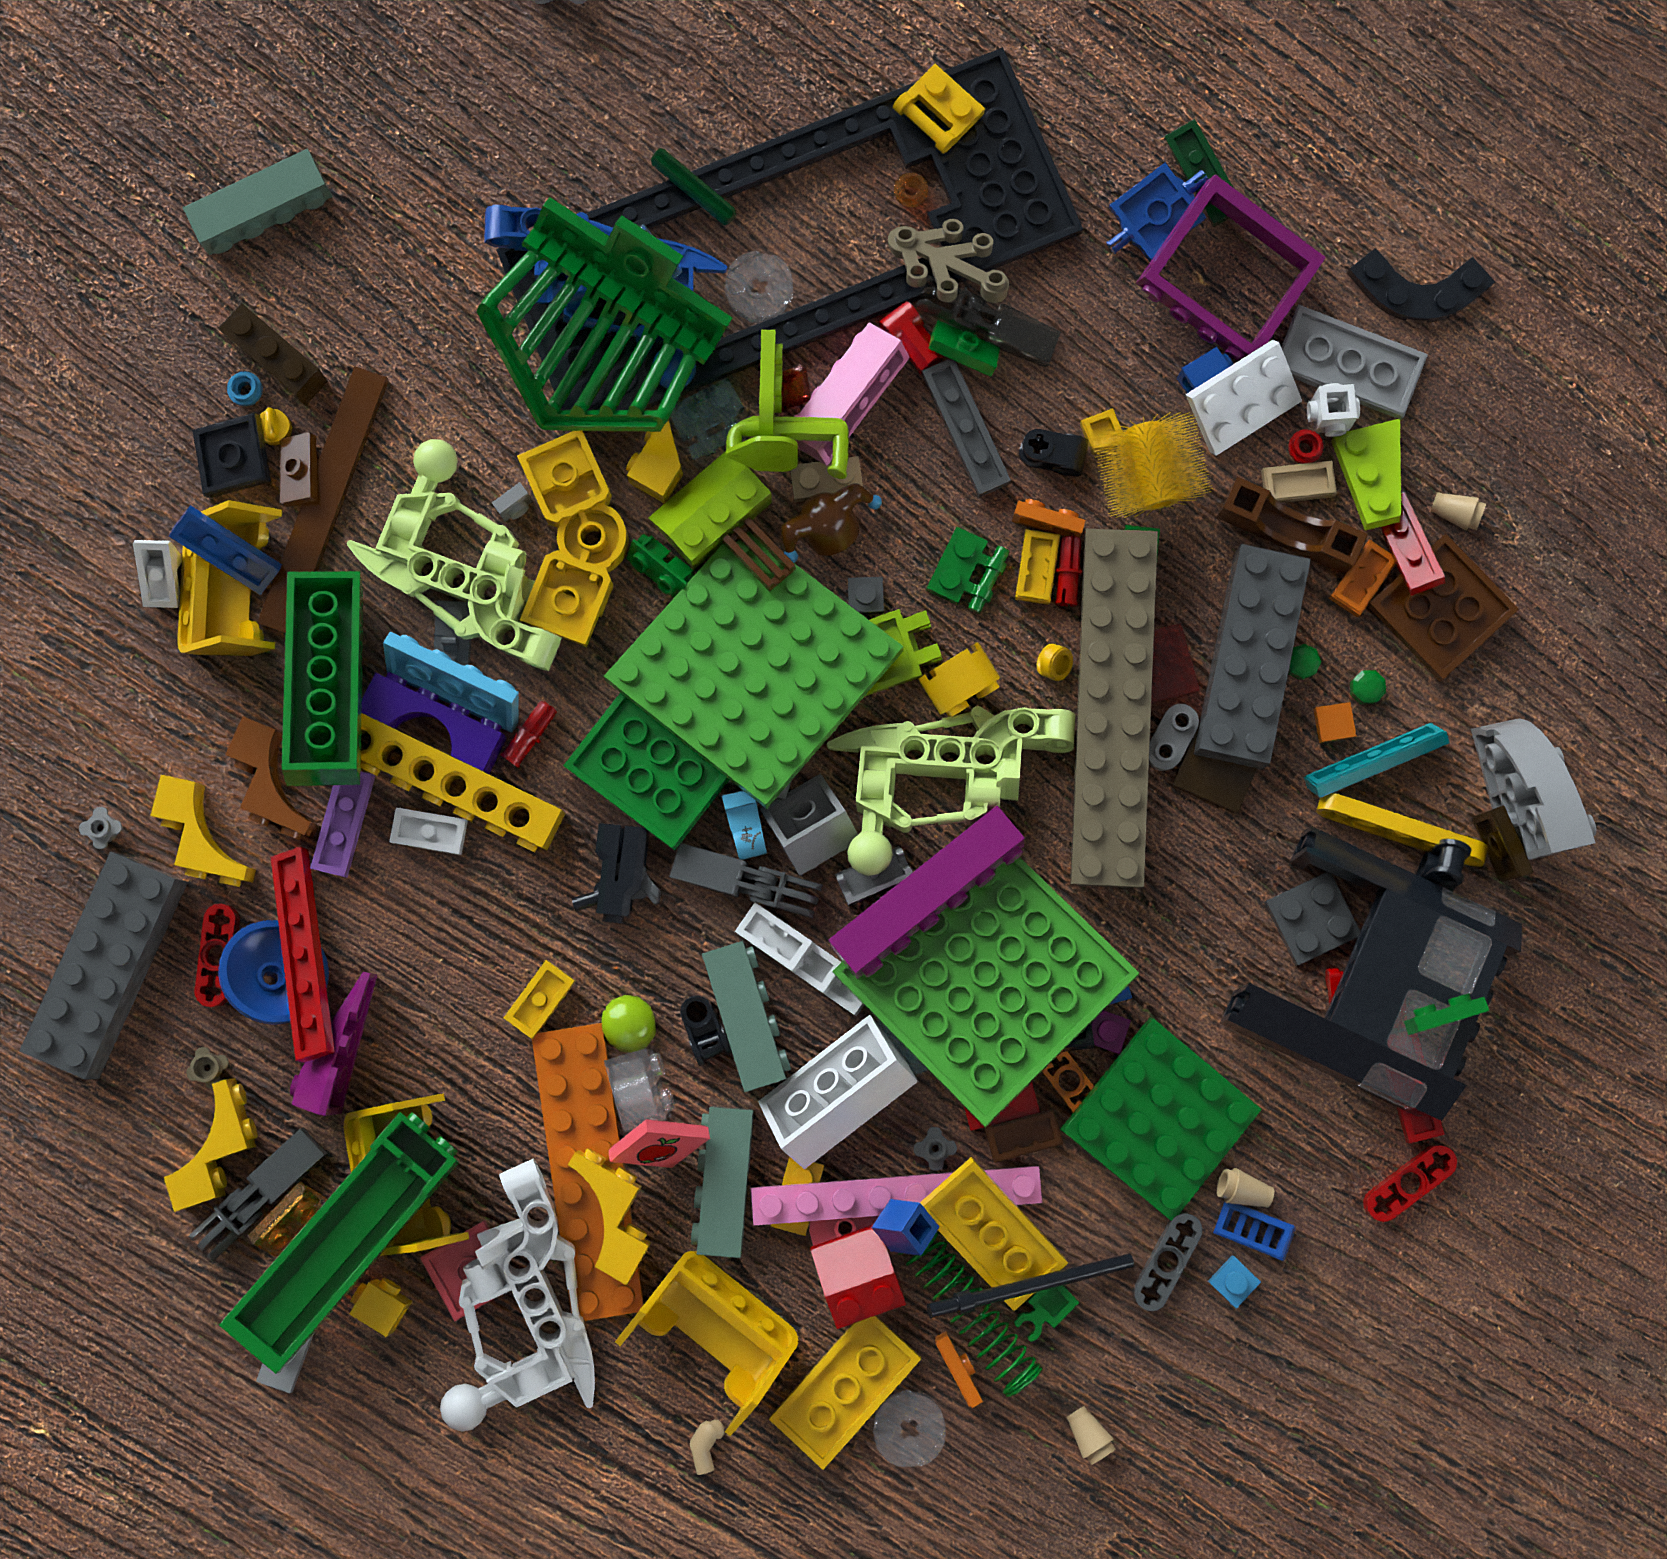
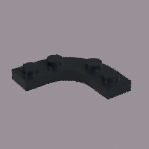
M1376 248L1358 261L1346 273L1369 300L1385 313L1404 321L1411 319L1427 321V323L1441 321L1458 314L1495 283L1493 278L1474 257H1471L1451 275L1436 284L1420 285L1409 282L1390 265Z

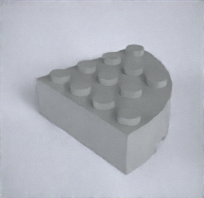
M1521 718L1471 729L1491 807L1494 809L1502 805L1505 806L1528 860L1595 844V821L1590 814H1586L1577 788L1565 765L1563 753L1559 747L1552 745L1540 729L1531 722Z

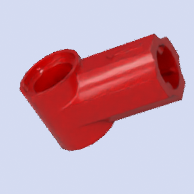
M908 301L878 322L880 329L902 341L910 357V362L920 374H922V370L938 364L944 358L943 355L929 349L931 336L924 328L921 316Z

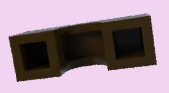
M241 303L219 326L218 329L235 347L254 363L257 362L304 406L328 382L319 368L244 304Z

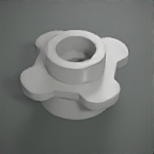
M104 807L95 808L90 819L79 825L80 834L88 836L93 841V846L97 849H105L108 846V842L113 841L122 831V823L109 816L108 810ZM99 825H103L102 831L98 830Z

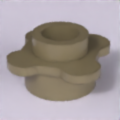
M200 1047L195 1051V1057L187 1069V1077L191 1081L204 1082L207 1088L212 1089V1084L220 1081V1075L223 1069L228 1067L229 1060L225 1055L217 1056L210 1053L209 1048ZM207 1064L211 1066L209 1071L205 1070V1065Z

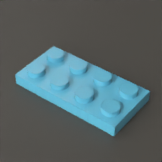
M389 632L383 642L387 673L391 672L407 680V684L417 689L419 687L427 689L438 695L439 699L449 704L451 702L468 709L471 714L481 719L485 717L501 725L502 729L513 733L519 722V692L511 684L503 680L495 681L488 678L474 666H463L456 663L442 651H431L424 648L410 636H399Z

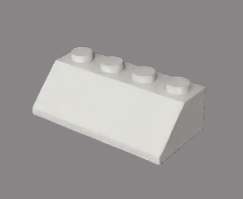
M868 1015L765 1095L758 1103L780 1148L803 1169H806L916 1084L918 1080L899 1050L875 1019Z

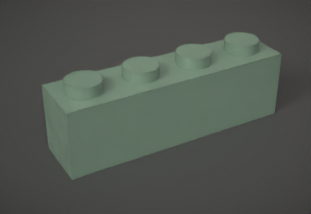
M307 148L182 208L199 243L209 255L228 251L232 248L233 244L245 238L252 239L258 237L263 233L264 229L270 226L287 223L296 214L306 209L319 208L327 199L333 196L316 161Z
M740 941L703 953L702 957L744 1092L787 1079L785 1071L791 1070L785 1049L778 1051L774 1037L779 1036L780 1031L775 1016H767L764 1002L770 1000L764 981L757 982L753 968L759 967L753 946L746 948L745 942Z
M711 1106L709 1107V1114H702L701 1125L708 1127L710 1139L706 1141V1150H699L697 1171L704 1172L703 1186H696L694 1208H700L699 1223H693L691 1233V1245H697L698 1255L741 1258L754 1120L753 1109Z

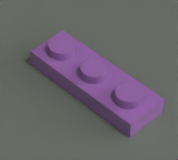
M361 771L360 785H333L310 869L348 878L375 775Z

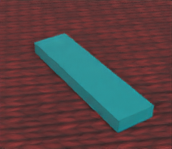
M1429 723L1305 775L1304 780L1307 788L1321 798L1447 745L1450 741L1446 731L1433 723Z

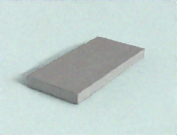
M1299 304L1281 346L1294 379L1317 388L1331 383L1341 385L1354 384L1355 397L1359 399L1361 405L1400 420L1405 416L1428 356L1424 352Z

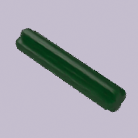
M660 148L651 157L652 166L722 225L726 226L736 216L735 208L670 153Z

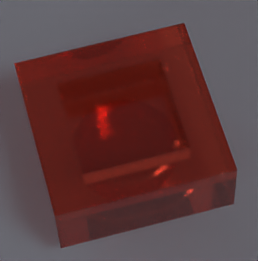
M802 365L782 371L781 411L808 402L811 396L807 370Z

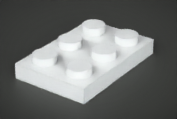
M1275 340L1266 343L1186 394L1209 452L1216 456L1302 402L1281 345Z

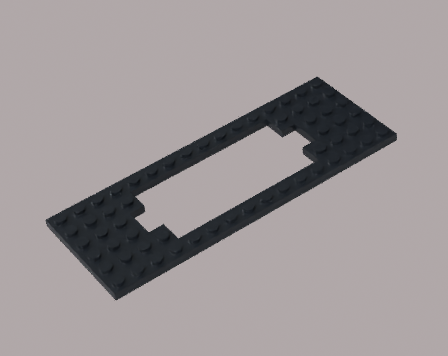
M1003 47L944 70L946 74L985 108L984 115L944 154L935 147L936 143L905 114L899 115L892 108L897 98L904 92H907L916 83L914 82L691 171L725 199L890 133L905 169L931 159L950 204L927 212V220L931 229L943 228V223L949 219H957L963 224V236L959 242H937L939 247L970 243L973 241V237L979 233H986L993 238V249L989 256H972L959 258L960 260L985 272H989L1081 235L1083 232L1081 222ZM918 100L915 103L944 132L950 130L921 101ZM667 180L586 214L589 220L610 227H614L622 215L642 229L648 230L702 207L674 183ZM514 248L496 249L506 274L528 252L514 250ZM925 258L918 259L919 263L925 265L928 269L927 283L922 287H912L907 283L906 266L903 265L721 338L704 365L698 361L696 362L695 377L684 387L681 395L760 364L761 330H776V344H783L782 354H785L892 311L906 301L912 303L936 293L937 284L929 260ZM535 265L512 289L517 302L535 281ZM948 270L950 278L954 279L958 284L968 280ZM600 298L589 317L599 319L607 301ZM535 303L525 315L524 319L529 332L549 304ZM620 310L612 324L621 326L627 314ZM564 313L559 315L536 348L542 362L567 324L563 321ZM585 327V329L578 332L549 377L554 392L592 331V328ZM611 331L606 333L561 410L572 409L617 332ZM631 336L588 410H600L637 345L636 337ZM663 341L654 342L616 410L629 409L652 367L653 358L661 350ZM659 383L645 409L660 404L667 388H664Z

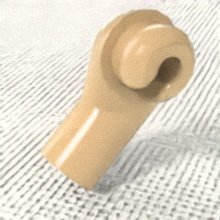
M706 1420L701 1423L690 1440V1448L697 1475L715 1470L710 1449L716 1439H721L724 1436V1426L719 1420Z

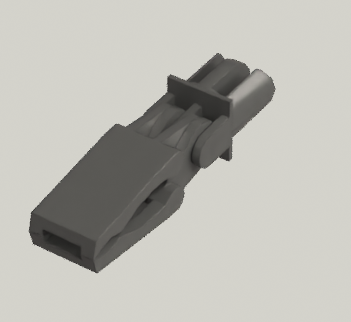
M682 843L677 848L669 875L672 879L739 898L740 893L748 895L752 902L812 919L815 915L814 911L785 903L783 900L784 897L817 905L819 898L787 888L788 883L820 892L823 884L759 866L758 870L748 867L746 861ZM780 877L781 879H780L779 886H778V887H775L776 882L778 881V878ZM744 879L754 881L755 883L754 885L743 881ZM774 892H776L774 902H771V898L773 897Z
M304 1127L299 1129L246 1178L251 1184L243 1190L238 1188L231 1193L218 1207L214 1208L215 1211L188 1237L192 1241L197 1240L220 1219L221 1222L197 1245L204 1252L230 1230L231 1233L207 1256L211 1262L215 1261L241 1235L246 1234L264 1215L261 1211L268 1203L276 1205L328 1153L312 1138ZM259 1192L261 1195L252 1202L251 1199Z

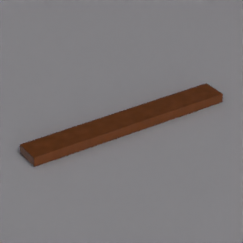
M354 366L317 463V501L302 504L280 561V564H282L280 571L274 577L257 622L260 626L286 634L287 572L318 571L389 380L386 376Z

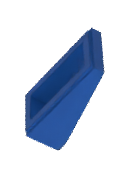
M1224 1201L1213 1233L1284 1262L1296 1227L1243 1205L1226 1203ZM1237 1211L1240 1213V1216L1232 1233L1227 1231L1233 1212ZM1249 1216L1254 1218L1248 1237L1244 1238L1241 1234ZM1264 1222L1268 1224V1227L1260 1244L1255 1242L1260 1226ZM1279 1228L1282 1230L1276 1249H1272L1269 1246L1275 1229Z

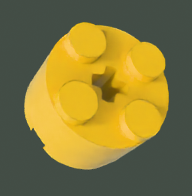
M979 642L970 646L974 651L972 654L967 648L929 671L932 676L930 680L926 675L918 678L940 715L946 713L948 717H953L970 706L966 700L976 694L977 698L980 699L1000 687L997 680L1001 677Z

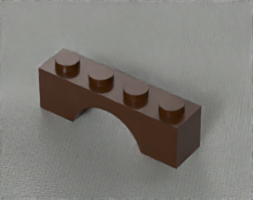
M1238 476L1230 486L1216 517L1344 575L1354 566L1368 535L1337 520H1321L1298 513L1276 500L1270 490Z

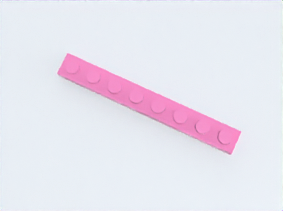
M1039 1166L984 1170L1016 1205L1042 1203ZM954 1172L752 1187L753 1225L879 1216L890 1199L920 1203Z

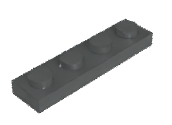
M948 359L922 370V377L978 498L1009 485L1011 479L956 361Z

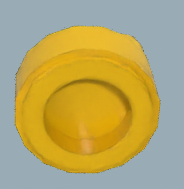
M269 407L259 414L265 443L275 446L280 445L281 439L291 436V421L282 411Z
M1047 645L1038 656L1036 663L1037 671L1048 679L1054 681L1063 680L1072 669V652L1060 645Z

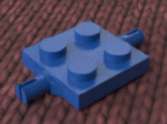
M1163 163L1111 203L1109 209L1120 222L1122 230L1106 242L1108 248H1111V252L1116 254V252L1131 242L1151 262L1195 198L1193 193L1209 180L1207 175L1203 177L1205 173L1200 170L1184 182L1174 175L1166 163ZM1201 212L1188 233L1205 221L1207 217L1203 212Z

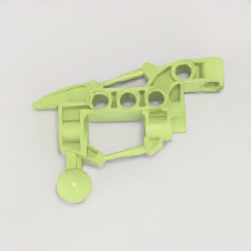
M430 439L421 443L414 452L413 463L418 477L411 494L397 495L376 549L352 540L347 542V546L369 571L408 596L416 597L430 608L435 616L452 628L457 636L464 640L482 637V639L505 654L536 668L549 671L562 638L543 629L520 623L521 615L535 583L534 580L524 575L526 571L523 570L526 563V552L517 549L518 541L504 525H498L484 515L475 513L462 505L460 500L452 493H435L437 484L450 479L457 470L458 459L456 451L444 440ZM459 510L472 518L476 524L493 533L491 540L483 550L477 568L424 549L422 543L431 521L435 522L439 515ZM433 562L431 573L422 576L421 572L424 565ZM459 574H464L465 580L460 587L453 588L455 577ZM496 585L497 591L495 596L485 600L484 593L486 589ZM428 589H433L468 602L470 615L460 622L422 593ZM514 629V640L510 644L503 645L502 639L504 634L508 630Z
M975 706L971 712L954 715L953 717H945L935 722L916 726L909 721L876 725L846 733L827 743L828 750L857 753L860 751L856 806L857 811L863 814L861 833L852 839L847 851L848 861L852 868L861 874L872 876L880 874L889 866L893 851L890 842L883 836V825L889 828L893 827L903 833L911 831L912 826L938 823V825L965 822L967 825H973L987 814V809L992 810L996 806L1000 808V799L1018 801L1022 750H1044L1053 753L1072 751L1074 749L1075 713L1066 709L1046 710L1024 707L1004 710L994 716L984 708ZM967 723H973L977 730L974 737L920 734V732L940 727L949 728ZM1019 724H1026L1032 730L1022 734L1014 728ZM911 750H919L924 754L916 760L905 756ZM947 752H953L959 758L954 762H946L941 759V756ZM987 754L992 756L994 761L984 765L980 764L976 759L981 755ZM896 774L966 779L963 811L912 819L894 803Z

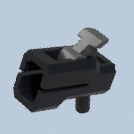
M599 823L595 853L602 860L600 882L595 885L594 892L572 898L575 911L597 906L596 913L603 915L602 922L624 924V918H631L633 900L649 897L653 904L658 905L660 903L661 891L647 875L646 870L650 835L646 828L625 826L624 829L621 828V825Z

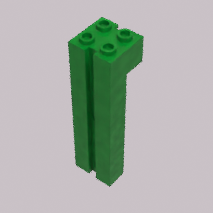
M401 1112L397 1114L371 1144L370 1147L372 1149L219 1324L223 1330L275 1374L282 1371L459 1164L454 1158L458 1151L441 1136L436 1141L431 1139L426 1134L430 1127L413 1112L408 1117L404 1116Z

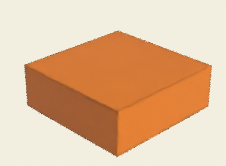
M1351 702L1315 707L1313 709L1319 743L1357 737Z

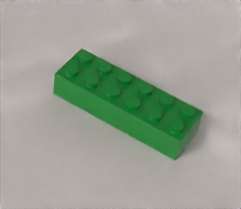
M360 571L287 572L282 773L286 786L360 785L363 586Z

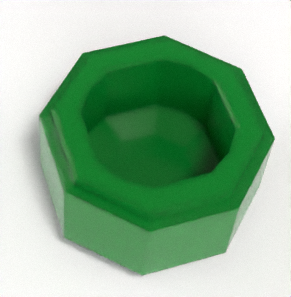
M1307 644L1293 647L1288 675L1298 680L1314 676L1321 664L1317 649Z
M1362 670L1350 681V696L1360 705L1375 704L1386 693V680L1376 670Z

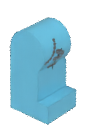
M744 791L723 795L722 799L739 859L744 860L767 854L756 800Z

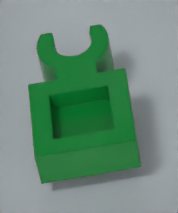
M1063 1285L1036 1292L1027 1300L1034 1309L1031 1312L1019 1314L1014 1320V1325L1018 1328L1025 1321L1033 1322L1034 1329L1028 1334L1027 1338L1030 1342L1035 1341L1041 1335L1042 1325L1046 1321L1055 1328L1080 1302Z

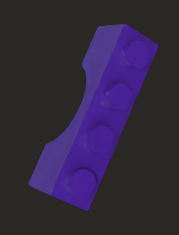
M375 672L362 698L361 713L394 729H397L408 720L418 717H429L439 720L445 725L450 734L452 743L451 756L490 774L507 740V737L499 732L502 727L501 725L485 717H482L481 721L478 722L468 717L470 713L468 709L451 702L449 707L436 702L439 697L438 695L422 687H419L418 691L415 692L405 687L408 682L407 680L391 672H388L386 677Z

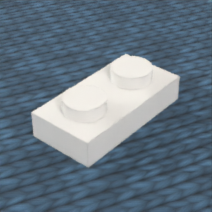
M396 807L389 842L462 855L468 820Z

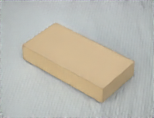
M1332 461L1267 467L1261 470L1263 488L1270 490L1273 497L1280 503L1333 498L1337 495Z

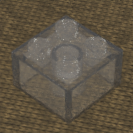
M645 1048L604 1061L624 1132L635 1129L646 1119L663 1121L672 1117L670 1110L676 1109L671 1089H664L660 1075L666 1074L660 1053L654 1054L653 1048Z

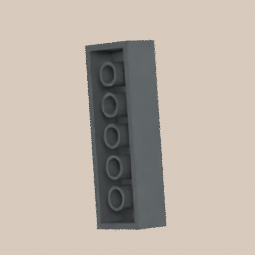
M1241 544L1234 553L1194 750L1195 755L1254 767L1258 770H1263L1270 764L1311 559Z
M110 851L19 1052L82 1079L100 1078L188 884L187 881L126 855Z

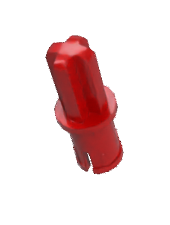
M1065 536L1061 539L1059 568L1055 569V574H1058L1055 605L1068 607V604H1070L1071 607L1078 606L1079 576L1083 575V571L1080 570L1082 546L1080 537Z
M540 701L522 727L520 725L516 727L519 731L500 755L519 768L535 743L540 744L541 740L539 738L557 714L556 709L547 702Z

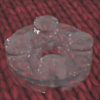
M760 251L745 253L734 260L728 269V275L725 279L726 299L733 311L750 323H759L776 317L787 309L793 299V277L787 264L774 254L770 256L768 254H761ZM757 279L760 283L764 281L768 283L764 293H753L751 291L753 280Z
M903 1390L888 1397L878 1408L874 1417L873 1434L877 1449L890 1463L906 1468L907 1466L926 1465L935 1459L943 1448L946 1435L945 1421L940 1407L929 1396L920 1392ZM912 1420L918 1423L916 1426V1430L919 1432L918 1436L915 1438L912 1435L906 1438L902 1437L903 1428L900 1424L903 1421L908 1423Z

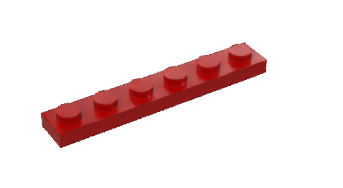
M300 846L270 858L295 1061L305 1063L333 1054L335 1050L309 850Z

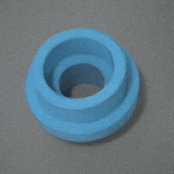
M250 372L236 373L227 384L229 398L239 406L255 404L263 392L261 381ZM250 385L251 391L246 395H241L242 387Z

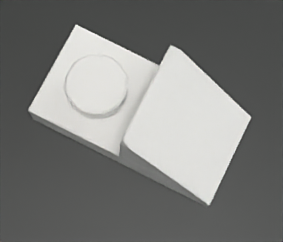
M135 540L133 548L143 607L178 608L180 587L177 569L182 563V555L171 541Z

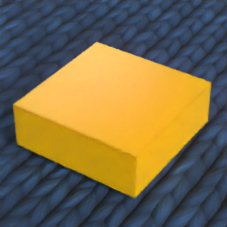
M1113 408L1080 421L1084 436L1089 441L1088 445L1092 455L1105 451L1107 449L1104 448L1110 447H1102L1107 444H1101L1110 441L1105 439L1113 438L1108 436L1118 435L1110 433L1123 432L1106 431L1122 430Z

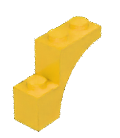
M161 775L150 816L161 819L160 826L180 831L183 828L174 865L186 868L184 874L186 876L206 880L207 873L220 876L219 883L240 887L241 881L253 883L256 869L240 864L229 857L217 845L208 829L203 806L205 786L197 782Z
M225 1079L212 1084L215 1098V1113L207 1140L189 1163L176 1172L164 1177L174 1212L225 1196L224 1188L227 1186V1180L223 1169L220 1166L217 1167L216 1160L256 1147L254 1140L258 1137L256 1125L252 1118L247 1117L244 1104H247V1096L243 1086L240 1083L237 1084L236 1079Z
M589 1148L586 1149L585 1153L580 1150L576 1151L568 1166L576 1170L590 1184L599 1200L604 1219V1240L595 1268L627 1285L651 1245V1242L645 1239L647 1233L630 1223H628L626 1228L620 1225L642 1186L635 1182L637 1176L620 1166L615 1171L604 1165L606 1158Z

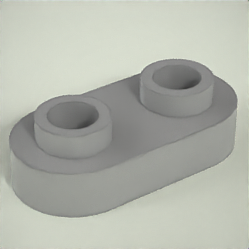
M1176 704L1164 713L1150 740L1149 765L1158 771H1168L1173 769L1182 759L1199 725L1198 715L1192 707L1186 704ZM1181 715L1187 719L1186 727H1179L1176 724V716ZM1161 746H1166L1170 749L1171 755L1169 758L1160 756L1159 748Z

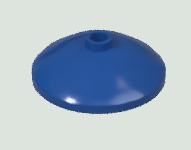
M266 920L250 924L238 931L228 941L222 952L218 967L221 989L233 1008L251 1020L272 1025L290 1023L278 920ZM321 947L327 988L329 967L326 955ZM264 977H273L275 979V984H267L264 981Z

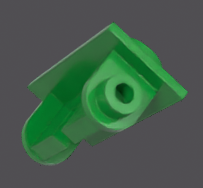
M642 534L637 541L633 539L626 559L630 561L635 570L646 574L657 584L663 593L671 595L673 598L682 589L686 588L687 583L694 576L692 568L677 556L669 563H666L664 559L670 554V550L652 535L648 537Z

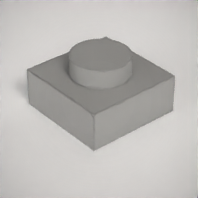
M519 482L494 500L492 504L506 522L510 518L514 520L525 514L529 509L528 505L533 501Z

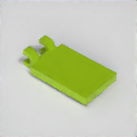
M900 609L869 619V621L903 646V652L865 696L922 677L920 666L930 665L943 660L937 643L919 650L913 633L932 628L926 610L904 619Z

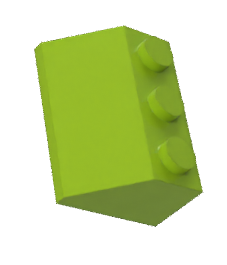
M725 451L648 519L695 570L723 544V538L727 534L730 536L733 533V529L744 524V520L748 517L753 520L772 503V496L768 488L748 466L726 457Z

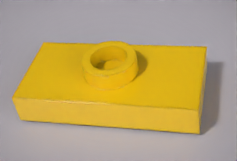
M1025 530L1015 600L1050 604L1060 534Z

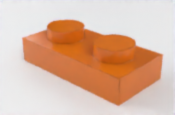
M1026 499L1025 502L1018 500L1012 522L1045 532L1060 534L1062 537L1081 536L1086 520L1079 518L1078 513L1068 509H1059L1058 512L1046 509L1044 503L1033 499Z

